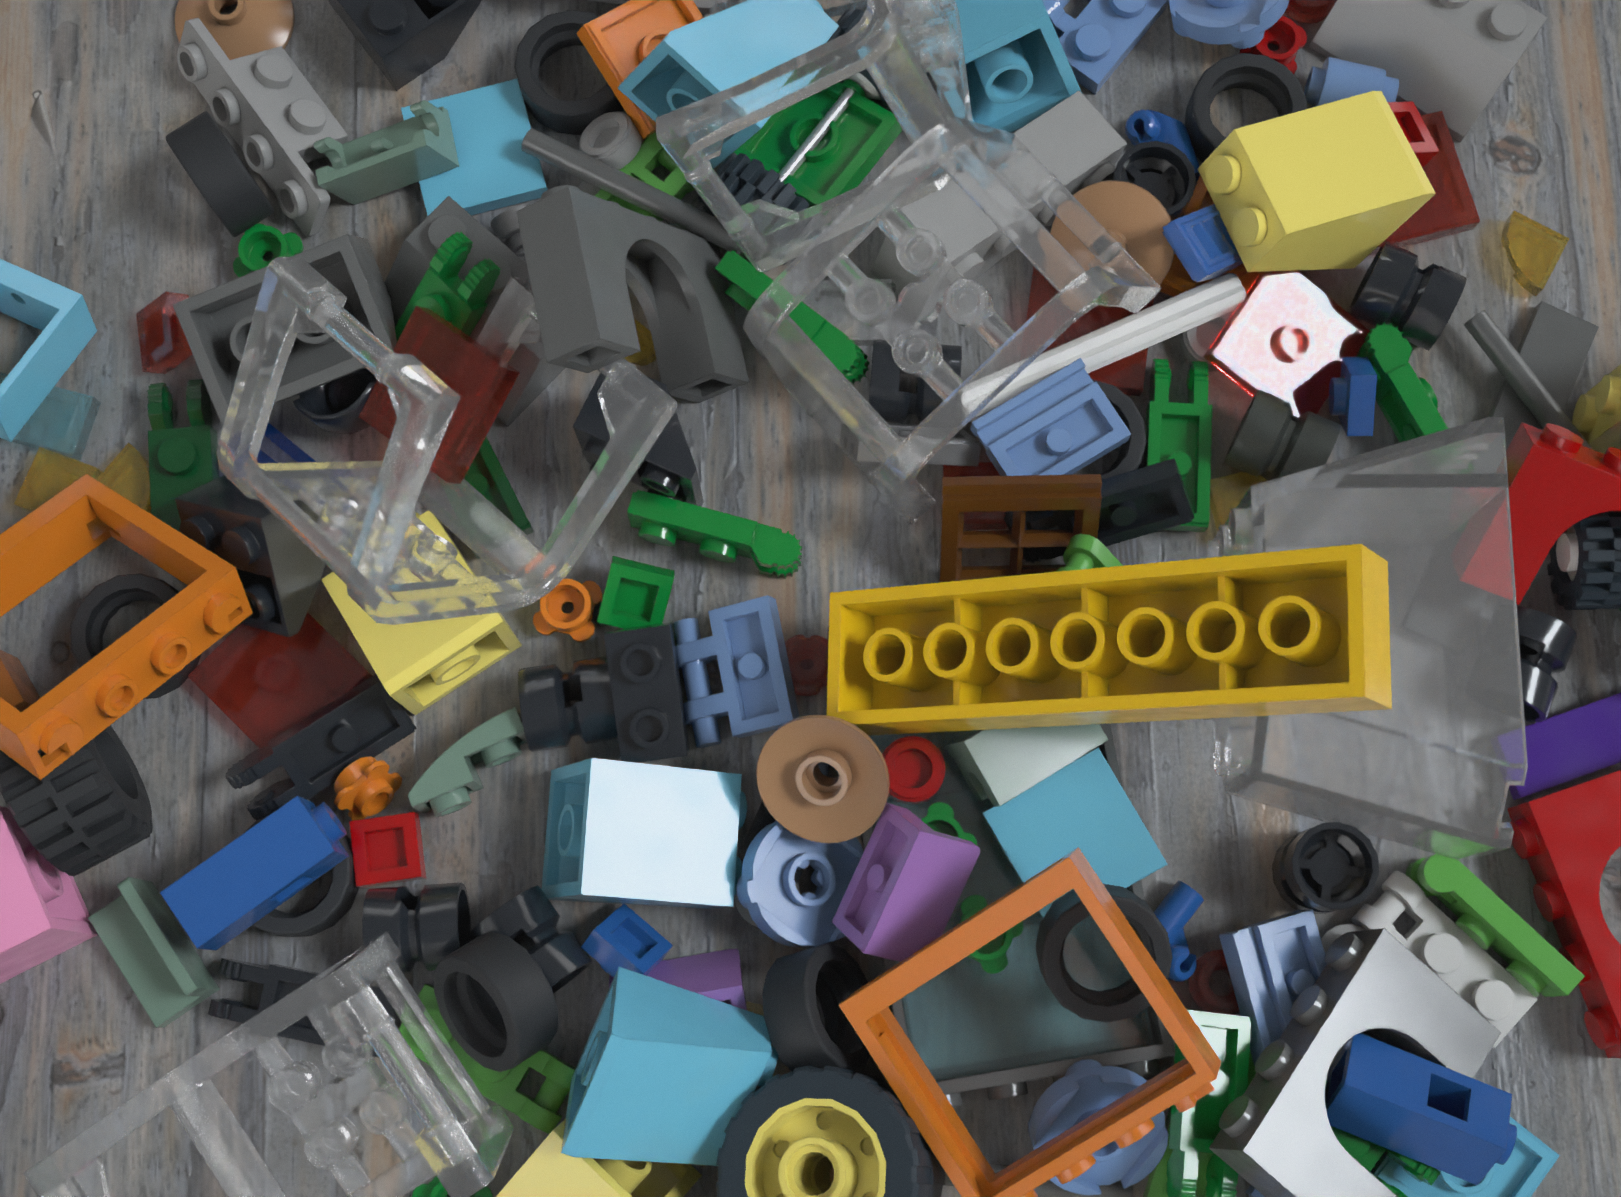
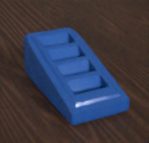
M1215 204L1175 219L1163 227V235L1193 281L1201 282L1218 278L1243 263Z

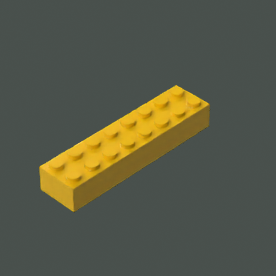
M1363 544L830 593L827 716H833L850 722L868 736L1392 709L1388 561Z

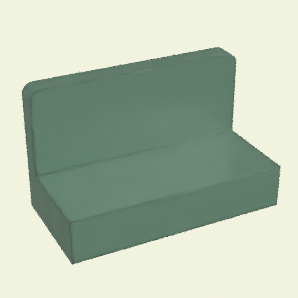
M127 877L117 884L122 895L88 917L155 1027L164 1028L220 989L153 882Z

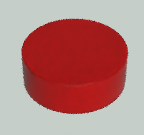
M906 736L895 740L885 749L882 755L888 768L889 796L892 799L903 804L914 805L926 802L938 792L945 777V761L940 750L932 742L918 736Z

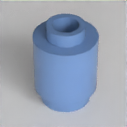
M1327 57L1322 68L1311 67L1305 84L1304 94L1307 104H1311V108L1370 91H1382L1387 102H1396L1399 79L1386 76V70L1382 68Z

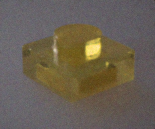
M39 447L14 504L22 510L31 513L85 474L102 482L105 473L97 467Z

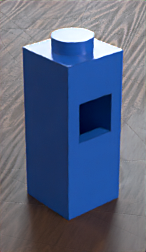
M296 796L162 890L160 894L197 949L216 951L349 857V854L339 841L347 835L346 830L325 802L316 807L313 802Z
M1362 1033L1353 1036L1346 1042L1329 1068L1325 1089V1107L1330 1126L1472 1184L1478 1185L1495 1163L1504 1165L1509 1159L1516 1142L1517 1127L1509 1123L1512 1101L1511 1093Z

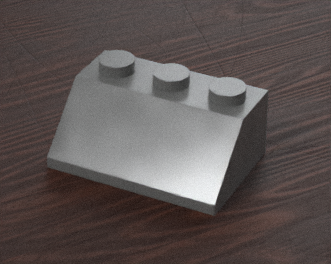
M1337 0L1309 47L1326 58L1332 57L1385 69L1386 76L1399 79L1396 102L1413 101L1423 119L1461 142L1548 17L1520 0Z

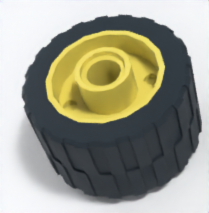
M826 1065L824 1068L813 1066L794 1068L793 1072L784 1075L777 1074L766 1080L764 1086L756 1092L752 1091L741 1103L742 1107L735 1117H731L724 1131L726 1136L722 1148L718 1150L716 1165H719L718 1182H716L717 1197H941L942 1188L945 1185V1170L891 1086L885 1084L882 1079L839 1067ZM832 1166H833V1169H834V1180H833V1182H832V1184H831V1183H830V1170H831V1168H832Z

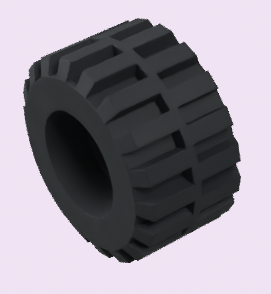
M111 725L41 780L0 750V792L20 829L35 849L60 871L65 872L69 876L79 875L150 837L153 831V823L147 791L132 758ZM41 749L38 751L40 757L46 754Z

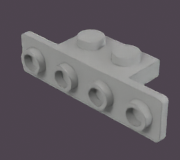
M199 18L186 20L176 54L181 73L188 81L194 83L210 105L215 120L222 127H226L238 143L251 169L259 173L276 195L283 213L295 221L306 237L319 233L330 203V196L325 189L318 186L317 177L306 163L326 157L324 153H319L314 148V142L331 137L344 144L348 137L347 133L282 46L229 60Z

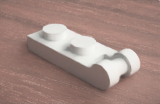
M1395 870L1382 884L1381 887L1384 893L1372 906L1364 904L1352 917V922L1366 930L1385 928L1501 1032L1492 1047L1496 1048L1538 999L1434 905L1412 879ZM1403 911L1416 921L1404 937L1396 931L1393 922Z

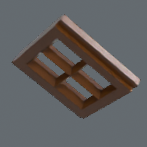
M1101 474L942 477L938 583L1056 572L1060 567H1065L1066 564L1022 565L1023 547H1066L1070 539L1078 534H1086L1097 538L1102 500ZM1075 510L1074 528L1025 530L1026 511ZM1013 511L1012 530L963 531L964 512ZM962 548H1011L1010 564L1002 566H962Z

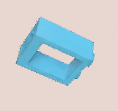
M0 259V312L42 330L38 338L0 384V438L12 442L95 335L97 329L82 294Z

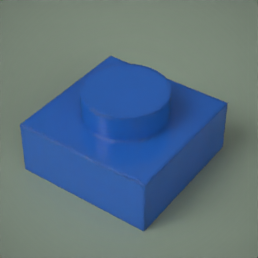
M1342 357L1340 378L1330 379V415H1338L1347 436H1373L1377 374L1367 357Z
M625 903L599 924L581 946L612 977L615 976L619 966L647 976L673 947L668 940Z

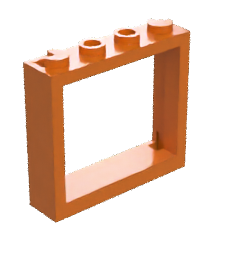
M88 474L79 478L0 534V617L111 536L188 586L23 712H20L0 697V750L40 780L253 613L235 566ZM40 749L46 753L42 757L38 753Z
M1079 847L860 987L839 1004L841 1010L905 1110L913 1119L921 1135L961 1197H1038L1034 1189L1055 1176L1061 1184L1070 1182L1095 1164L1096 1159L1092 1155L1094 1152L1113 1141L1122 1149L1147 1135L1155 1127L1151 1119L1152 1117L1172 1105H1175L1180 1113L1196 1106L1197 1100L1215 1090L1210 1082L1217 1079L1221 1060ZM1071 889H1074L1185 1056V1059L995 1173L894 1017L889 1006Z

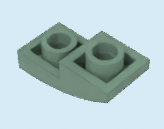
M516 707L507 710L476 727L450 746L422 774L408 793L412 807L424 814L433 811L435 817H442L470 805L472 801L469 794L484 788L475 764L484 761L486 768H491L509 762L522 754L520 745L527 743L520 711Z

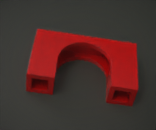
M1521 422L1449 556L1458 582L1520 605L1550 549L1568 528L1582 519L1598 513L1621 511V450L1608 447L1605 454L1582 446L1584 440L1580 436L1561 426L1547 423L1544 429L1541 430Z
M1621 770L1507 808V811L1511 818V822L1508 823L1511 843L1517 854L1522 859L1528 860L1537 883L1533 886L1534 899L1542 916L1547 921L1553 922L1562 944L1558 952L1585 976L1578 986L1588 1008V1011L1584 1013L1587 1031L1595 1045L1599 1049L1605 1050L1607 1058L1621 1059V944L1613 936L1605 922L1599 896L1604 868L1613 853L1621 846Z

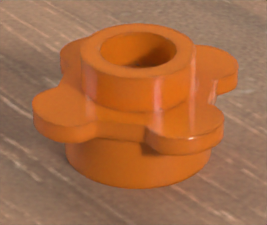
M559 574L547 576L541 583V591L543 593L540 598V611L536 612L533 616L534 627L540 634L545 636L558 632L571 635L572 639L576 642L589 640L595 633L592 617L595 606L602 600L601 588L597 583L590 580L581 584L573 579H564ZM567 602L574 605L573 611L568 614L562 611V606Z
M370 756L360 758L348 765L337 777L334 784V791L337 794L334 803L339 810L348 809V816L352 821L376 815L390 804L394 793L402 784V777L397 772L390 774L388 772L390 766L384 760L377 761L376 758Z

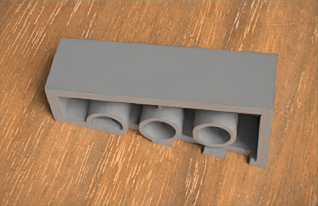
M1077 91L899 207L871 269V273L913 322L918 325L1005 256L1017 249L1045 225L1051 226L1060 208L1076 192L1091 184L1112 180L1116 169L1114 165L1125 149L1126 141L1080 91Z

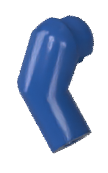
M1142 109L1135 111L1129 116L1126 121L1125 131L1134 146L1150 141L1172 144L1185 153L1194 167L1196 181L1199 179L1200 173L1198 168L1200 165L1188 131L1181 121L1156 111Z
M1179 880L1154 911V914L1168 933L1173 957L1168 980L1175 982L1188 980L1197 968L1196 955L1189 952L1184 926L1204 902L1199 893Z

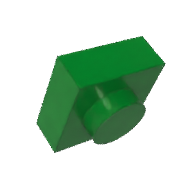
M612 556L597 622L623 629L662 624L675 571Z

